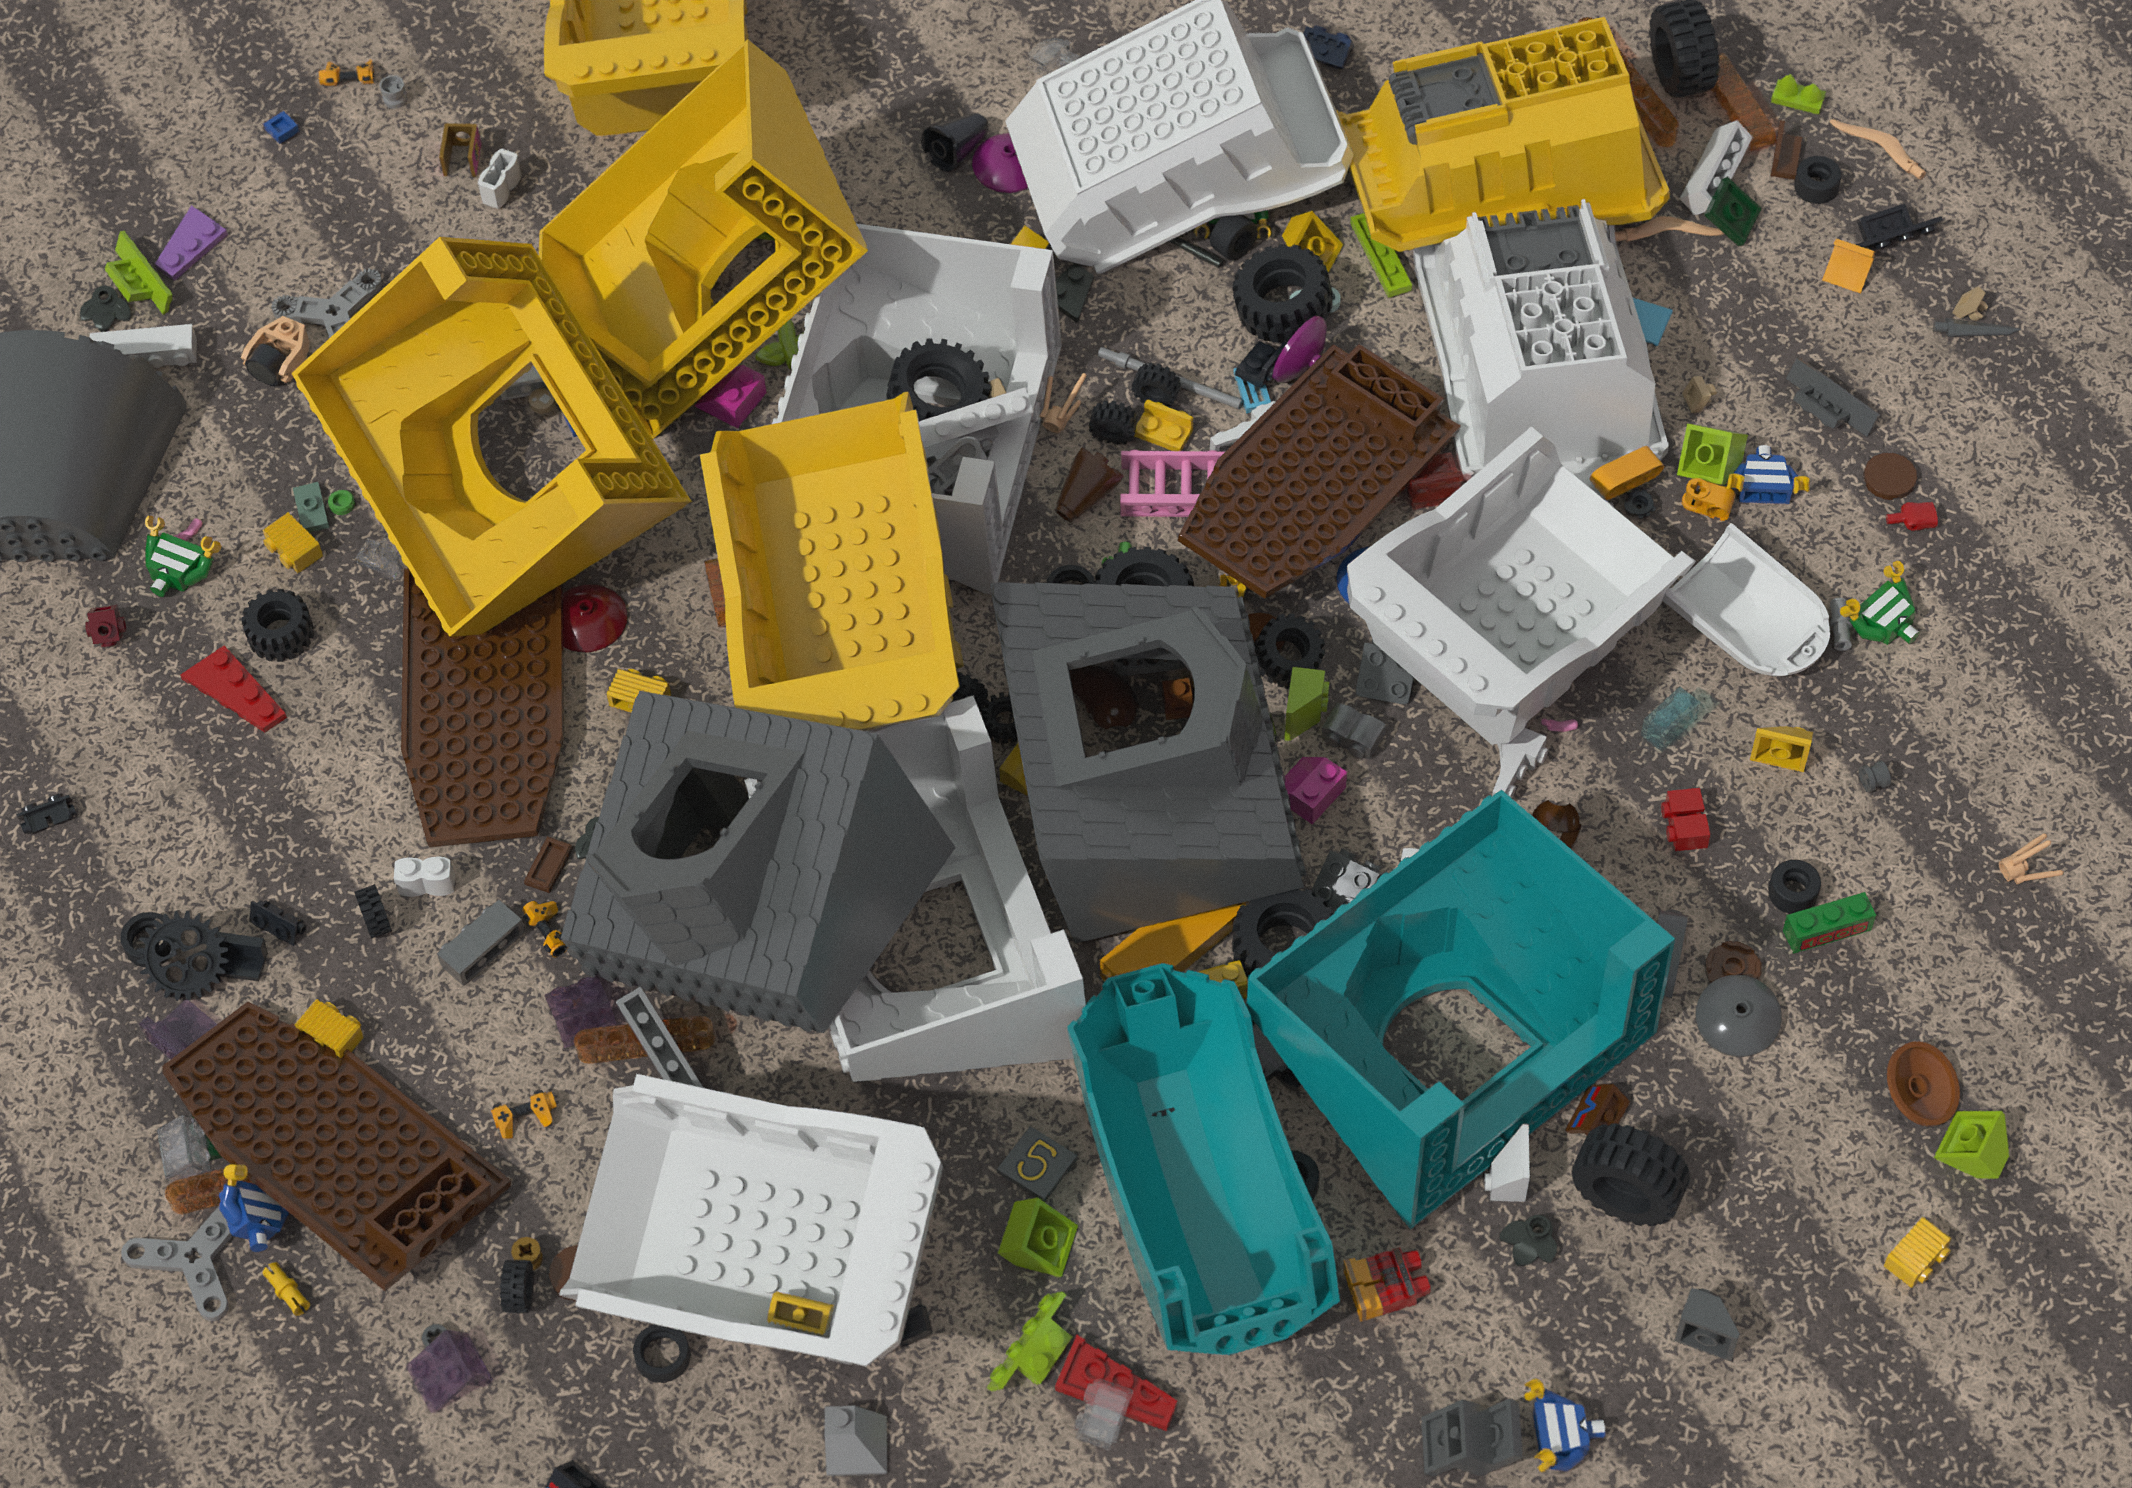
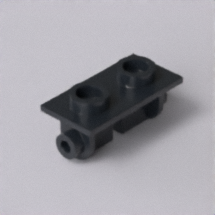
M63 793L49 797L47 799L48 802L37 806V803H33L21 808L22 812L16 814L19 820H25L21 824L24 834L29 832L33 834L49 828L46 818L51 816L54 825L73 819L72 816L76 815L77 812L73 804L67 805L68 802L72 801L69 794L66 796Z
M253 900L251 901L249 922L257 928L269 932L279 940L285 941L292 946L296 944L297 933L302 935L305 932L307 925L304 924V920L289 913L282 917L283 910L267 900H260L257 903Z

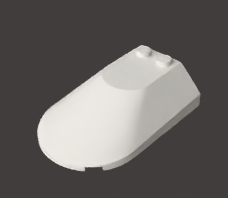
M1732 523L1727 526L1724 534L1711 551L1672 588H1669L1662 600L1743 666L1764 675L1787 676L1806 670L1822 656L1830 638L1829 615L1820 598Z

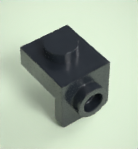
M919 1304L908 1310L900 1346L909 1345L933 1334L926 1306Z

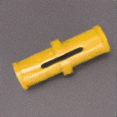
M278 1262L270 1263L269 1267L275 1274L270 1272L267 1267L264 1268L262 1274L275 1288L276 1296L287 1303L295 1316L304 1314L299 1305L303 1306L307 1311L310 1307V1302L297 1289L298 1284L296 1281L286 1275Z

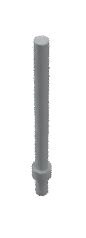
M1101 347L1098 352L1099 357L1115 362L1116 366L1123 369L1128 367L1138 371L1139 367L1145 364L1131 358L1130 354L1122 351L1117 353ZM1176 375V377L1180 378L1181 388L1236 409H1239L1242 405V399Z

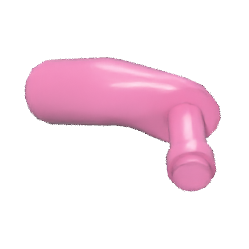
M198 518L193 519L186 530L178 535H174V537L188 541L202 527V521Z
M1542 719L1541 721L1542 725L1547 726L1550 731L1567 732L1578 728V722L1575 719L1562 722Z

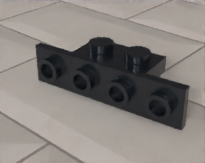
M1901 204L1859 218L1857 224L1864 242L1855 245L1866 249L1876 246V249L1879 250L1891 245V240L1898 238L1899 242H1903L1913 238V233L1921 231L1922 235L1933 232L1937 230L1936 225L1944 220L1940 216L1913 225L1906 204Z

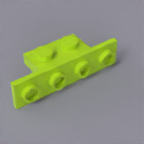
M120 231L115 251L122 260L107 262L105 267L106 273L128 302L152 299L163 315L168 313L173 296L170 289L166 287L158 273L154 271L146 257L136 247L134 241L130 239L125 231Z
M1065 1293L1047 1294L1038 1304L1039 1311L1035 1317L1030 1318L1022 1328L1024 1333L1006 1351L1008 1357L1003 1364L998 1365L991 1373L990 1379L992 1380L986 1387L988 1390H1002L1016 1369L1036 1385L1042 1383L1072 1338L1070 1334L1051 1319L1065 1298Z

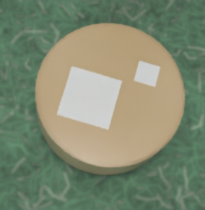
M539 388L534 390L529 396L530 408L538 414L550 412L555 406V399L549 389Z

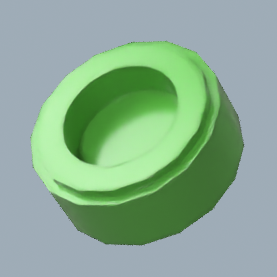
M338 490L330 495L328 504L334 514L345 515L354 509L355 501L351 492Z

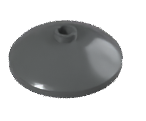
M1729 975L1713 981L1704 989L1696 1006L1695 1018L1698 1031L1709 1046L1729 1056L1747 1057L1761 1053L1774 1042L1781 1027L1782 1013L1776 996L1764 983L1745 975ZM1742 1006L1746 1012L1743 1014L1739 1013L1736 1007Z

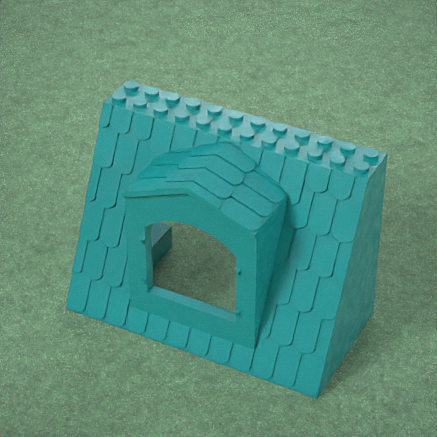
M1500 790L1493 796H1487L1480 806L1473 811H1467L1456 824L1444 828L1433 841L1425 842L1417 853L1411 857L1404 858L1393 871L1381 875L1370 888L1362 889L1354 900L1348 904L1341 905L1330 918L1319 921L1311 932L1305 936L1298 937L1287 950L1275 954L1271 961L1263 968L1255 969L1248 978L1247 1009L1261 1032L1268 1038L1319 1110L1324 1113L1375 1185L1382 1191L1399 1217L1411 1230L1489 1168L1493 1160L1523 1124L1529 1125L1530 1135L1657 1033L1675 938L1503 790ZM1467 989L1477 998L1481 1005L1484 1004L1520 1037V1040L1531 1046L1462 1101L1440 1081L1428 1089L1383 1047L1387 1029L1401 1010L1425 995L1443 990Z

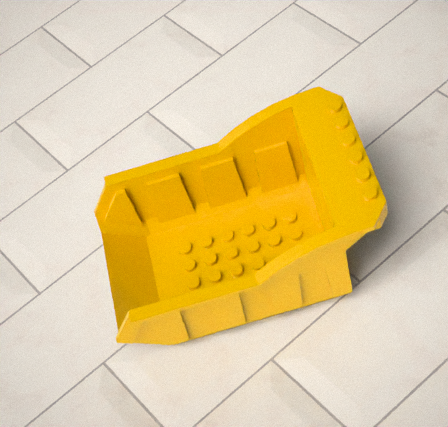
M550 0L544 36V74L546 77L556 81L559 92L569 96L577 124L594 135H616L650 130L747 39L749 40L744 19L747 14V0Z
M904 392L890 400L742 431H717L711 452L701 454L700 459L725 595L727 649L735 708L862 731L940 716L953 700L952 695L960 687L957 669L964 667L960 643L954 637L950 615L953 602L948 576L944 574L941 536L930 487L926 453L922 442L917 410H913L909 392Z

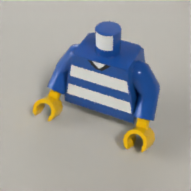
M1761 445L1756 448V454L1747 455L1746 463L1740 464L1735 472L1729 475L1726 489H1739V502L1789 504L1792 489H1794V494L1801 490L1809 492L1810 479L1806 476H1798L1793 468L1786 464L1785 457L1782 455H1772L1770 446Z
M227 1165L224 1168V1176L228 1179V1183L224 1184L223 1191L219 1193V1210L225 1217L230 1233L233 1236L249 1239L250 1250L253 1252L264 1251L268 1248L267 1240L280 1232L289 1212L256 1184L241 1181L248 1174V1169L245 1165Z
M1533 1379L1525 1383V1386L1529 1387L1532 1391L1525 1393L1524 1397L1527 1401L1535 1398L1538 1401L1534 1402L1532 1411L1539 1451L1534 1458L1540 1459L1541 1464L1538 1470L1545 1472L1549 1468L1551 1470L1567 1472L1580 1463L1585 1455H1588L1589 1439L1605 1437L1603 1419L1586 1421L1583 1405L1576 1404L1574 1401L1544 1388L1540 1380Z

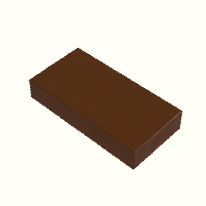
M547 836L524 880V884L550 893L573 850L572 844Z

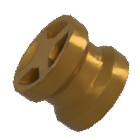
M523 1237L514 1242L511 1249L513 1260H531L533 1270L538 1269L543 1262L539 1243L531 1237Z

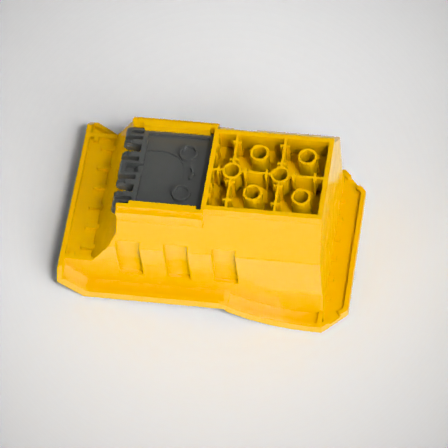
M1605 17L1483 44L1481 41L1393 61L1394 73L1384 82L1369 110L1351 114L1336 111L1354 154L1349 167L1371 239L1398 252L1443 242V240L1456 237L1466 229L1467 217L1472 216L1473 212H1476L1477 217L1486 216L1489 227L1490 215H1497L1499 225L1504 226L1506 225L1505 218L1507 213H1513L1515 223L1518 224L1517 212L1536 210L1538 218L1541 220V209H1548L1551 220L1557 219V207H1564L1567 216V206L1578 205L1579 209H1581V200L1585 199L1586 203L1590 202L1593 216L1596 219L1606 221L1607 225H1622L1652 219L1670 199L1669 188L1634 104L1628 71Z

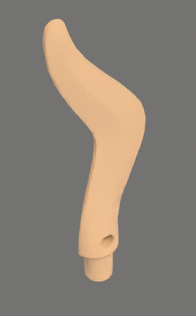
M1835 119L1830 120V123L1835 128L1845 133L1868 139L1881 145L1891 158L1908 174H1913L1919 180L1923 179L1926 175V171L1920 168L1918 163L1906 154L1894 136L1874 129L1845 124Z
M1659 216L1638 227L1624 228L1623 231H1616L1615 240L1616 242L1624 240L1629 242L1667 230H1679L1707 236H1718L1724 233L1718 228L1703 226L1675 217Z

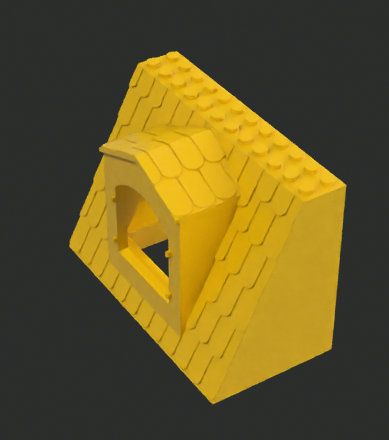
M748 39L539 231V257L653 439L868 252L867 245L857 227L854 216L837 184L836 177L808 121L807 114L786 70ZM764 232L771 235L775 239L776 251L714 305V301L711 299V289L727 265L753 239Z
M439 237L291 373L296 380L298 389L308 400L310 409L317 415L323 425L324 432L334 443L337 454L343 458L349 468V474L358 483L363 497L370 503L375 512V517L384 526L389 540L396 546L402 556V562L411 571L416 585L423 591L430 608L435 611L441 621L443 630L450 637L483 634L692 502L533 245L529 243ZM534 365L586 451L531 499L524 501L501 487L486 466L479 445L478 416L479 413L487 406L493 404L494 400L524 373L529 372Z

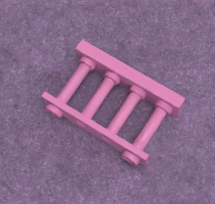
M1215 450L1121 451V469H1129V494H1120L1121 516L1188 517L1200 495L1192 494V470H1207L1208 479L1217 460L1225 452ZM1139 469H1155V494H1139ZM1166 470H1181V494H1165Z

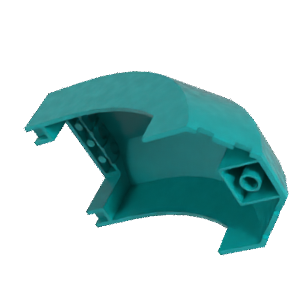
M1165 963L1109 977L1102 984L1103 990L1098 996H1092L1086 1006L1082 1008V1015L1077 1021L1072 1020L1067 1026V1031L1088 1118L1111 1198L1139 1281L1167 1350L1232 1355L1285 1340L1340 1302L1333 1244L1303 1182L1282 1129L1255 1048L1252 1019L1234 981L1226 979L1222 982L1209 979L1207 974L1188 970L1186 973L1175 971L1173 965ZM1169 1108H1174L1175 1110L1171 1113ZM1168 1109L1166 1111L1167 1115L1163 1117L1161 1115V1112H1158ZM1157 1112V1117L1152 1116V1113Z

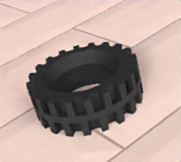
M929 338L926 339L925 345L922 346L918 341L913 342L911 350L905 347L901 351L900 358L896 357L887 385V399H894L904 392H909L913 410H917L919 421L987 400L990 391V384L987 383L990 376L988 372H982L984 367L982 360L976 362L973 360L975 353L972 350L965 353L961 350L962 344L956 343L955 347L947 345L948 339H941L940 344H935L933 339ZM924 377L946 379L956 386L960 392L961 399L957 404L949 407H937L928 404L918 397L914 391V383Z

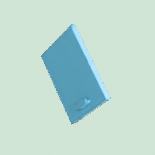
M1633 298L1646 342L1658 346L1673 310Z

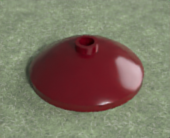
M588 584L576 586L563 593L564 648L575 652L589 653L602 650L619 639L626 628L628 614L624 601L616 592L601 585Z

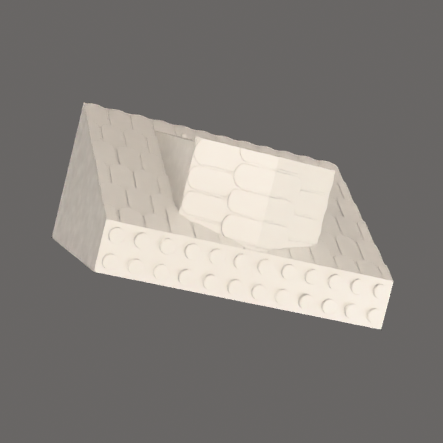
M857 224L867 245L868 252L811 301V312L805 316L804 334H800L798 339V354H794L792 358V373L785 380L786 392L784 397L779 399L778 418L773 419L772 424L890 400L886 397L887 385L896 357L900 358L901 351L905 347L911 350L913 342L918 341L922 346L925 345L926 339L932 338L935 344H940L941 339H948L947 345L955 347L956 343L962 344L961 350L965 353L972 350L975 353L973 360L975 362L982 360L984 363L982 372L989 373L988 381L1000 378L1007 393L1026 387L1034 413L996 424L999 435L994 440V445L985 452L987 460L963 457L954 489L944 491L945 495L932 493L941 536L944 574L950 580L958 581L980 592L992 595L990 583H998L1042 420L1039 416L1043 410L1048 377H1053L1062 346L1053 250ZM924 377L914 383V391L926 403L952 406L961 399L960 392L956 386L946 379Z
M974 696L950 703L940 716L866 730L867 732L879 735L956 847L925 892L939 887L944 888L948 884L962 880L995 970L939 989L892 993L887 990L869 970L829 1026L834 1046L839 1053L843 1072H850L852 1081L855 1082L916 1076L927 1073L1000 1067L1002 1065L1074 1059L1067 1026L1072 1020L1077 1021L1082 1015V1008L1086 1006L1083 978L1064 930L1050 933L999 800L991 740ZM751 778L744 780L749 799L756 791L755 785L757 782H762V780Z

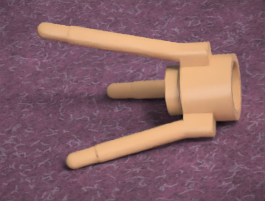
M1085 373L1077 381L1063 408L1053 406L1052 409H1049L1053 377H1048L1043 410L1039 416L1041 419H1044L1042 423L1044 428L1054 433H1060L1064 430L1067 422L1081 404V401L1077 400L1068 411L1087 376Z
M2045 833L2012 855L1999 861V869L2008 882L2014 880L2018 885L2029 880L2063 875L2064 872L2062 870L2025 875V871L2029 869L2026 859L2051 845L2050 840L2039 844L2047 838Z

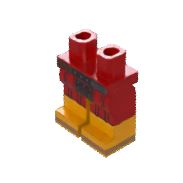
M1398 1247L1392 1249V1251L1381 1252L1375 1256L1355 1260V1258L1343 1260V1272L1360 1322L1401 1310L1407 1306H1414L1418 1298L1430 1294L1431 1288L1427 1276L1424 1275L1411 1279L1409 1273L1422 1269L1421 1259L1417 1250L1402 1253L1401 1248Z

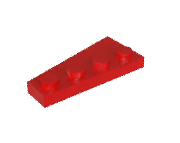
M225 645L180 675L183 681L192 684L200 692L217 700L219 704L227 709H231L239 717L264 733L287 718L286 713Z
M1076 1335L1056 1382L1055 1391L1167 1431L1177 1407V1400L1149 1381L1142 1380L1133 1374L1132 1370L1123 1364L1119 1365L1110 1359L1108 1354L1099 1348L1095 1349L1086 1343L1085 1339Z

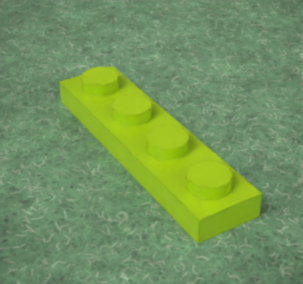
M1364 213L1350 217V224L1387 297L1390 298L1412 291V283L1395 250L1371 239Z

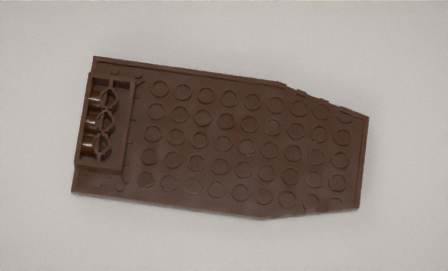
M1333 344L1217 460L1211 475H1209L1205 487L1179 533L1177 541L1265 599L1347 551L1455 437L1461 425L1440 413L1444 401L1443 397L1362 345L1358 344L1348 354Z
M405 568L403 590L401 752L427 844L429 847L538 836L564 741L563 583L483 634L450 637L443 630L441 621L435 611L430 608L423 591L416 585L409 568Z
M247 1001L162 1066V1072L218 1153L230 1164L245 1165L248 1169L246 1176L382 1290L387 1291L511 1187V1180L350 1050L346 1049L343 1052L344 1056L340 1058L332 1048L325 1044L324 1046L319 1045L314 1040L316 1038L304 1031L301 1033L294 1023L291 1025L279 1020V1016Z

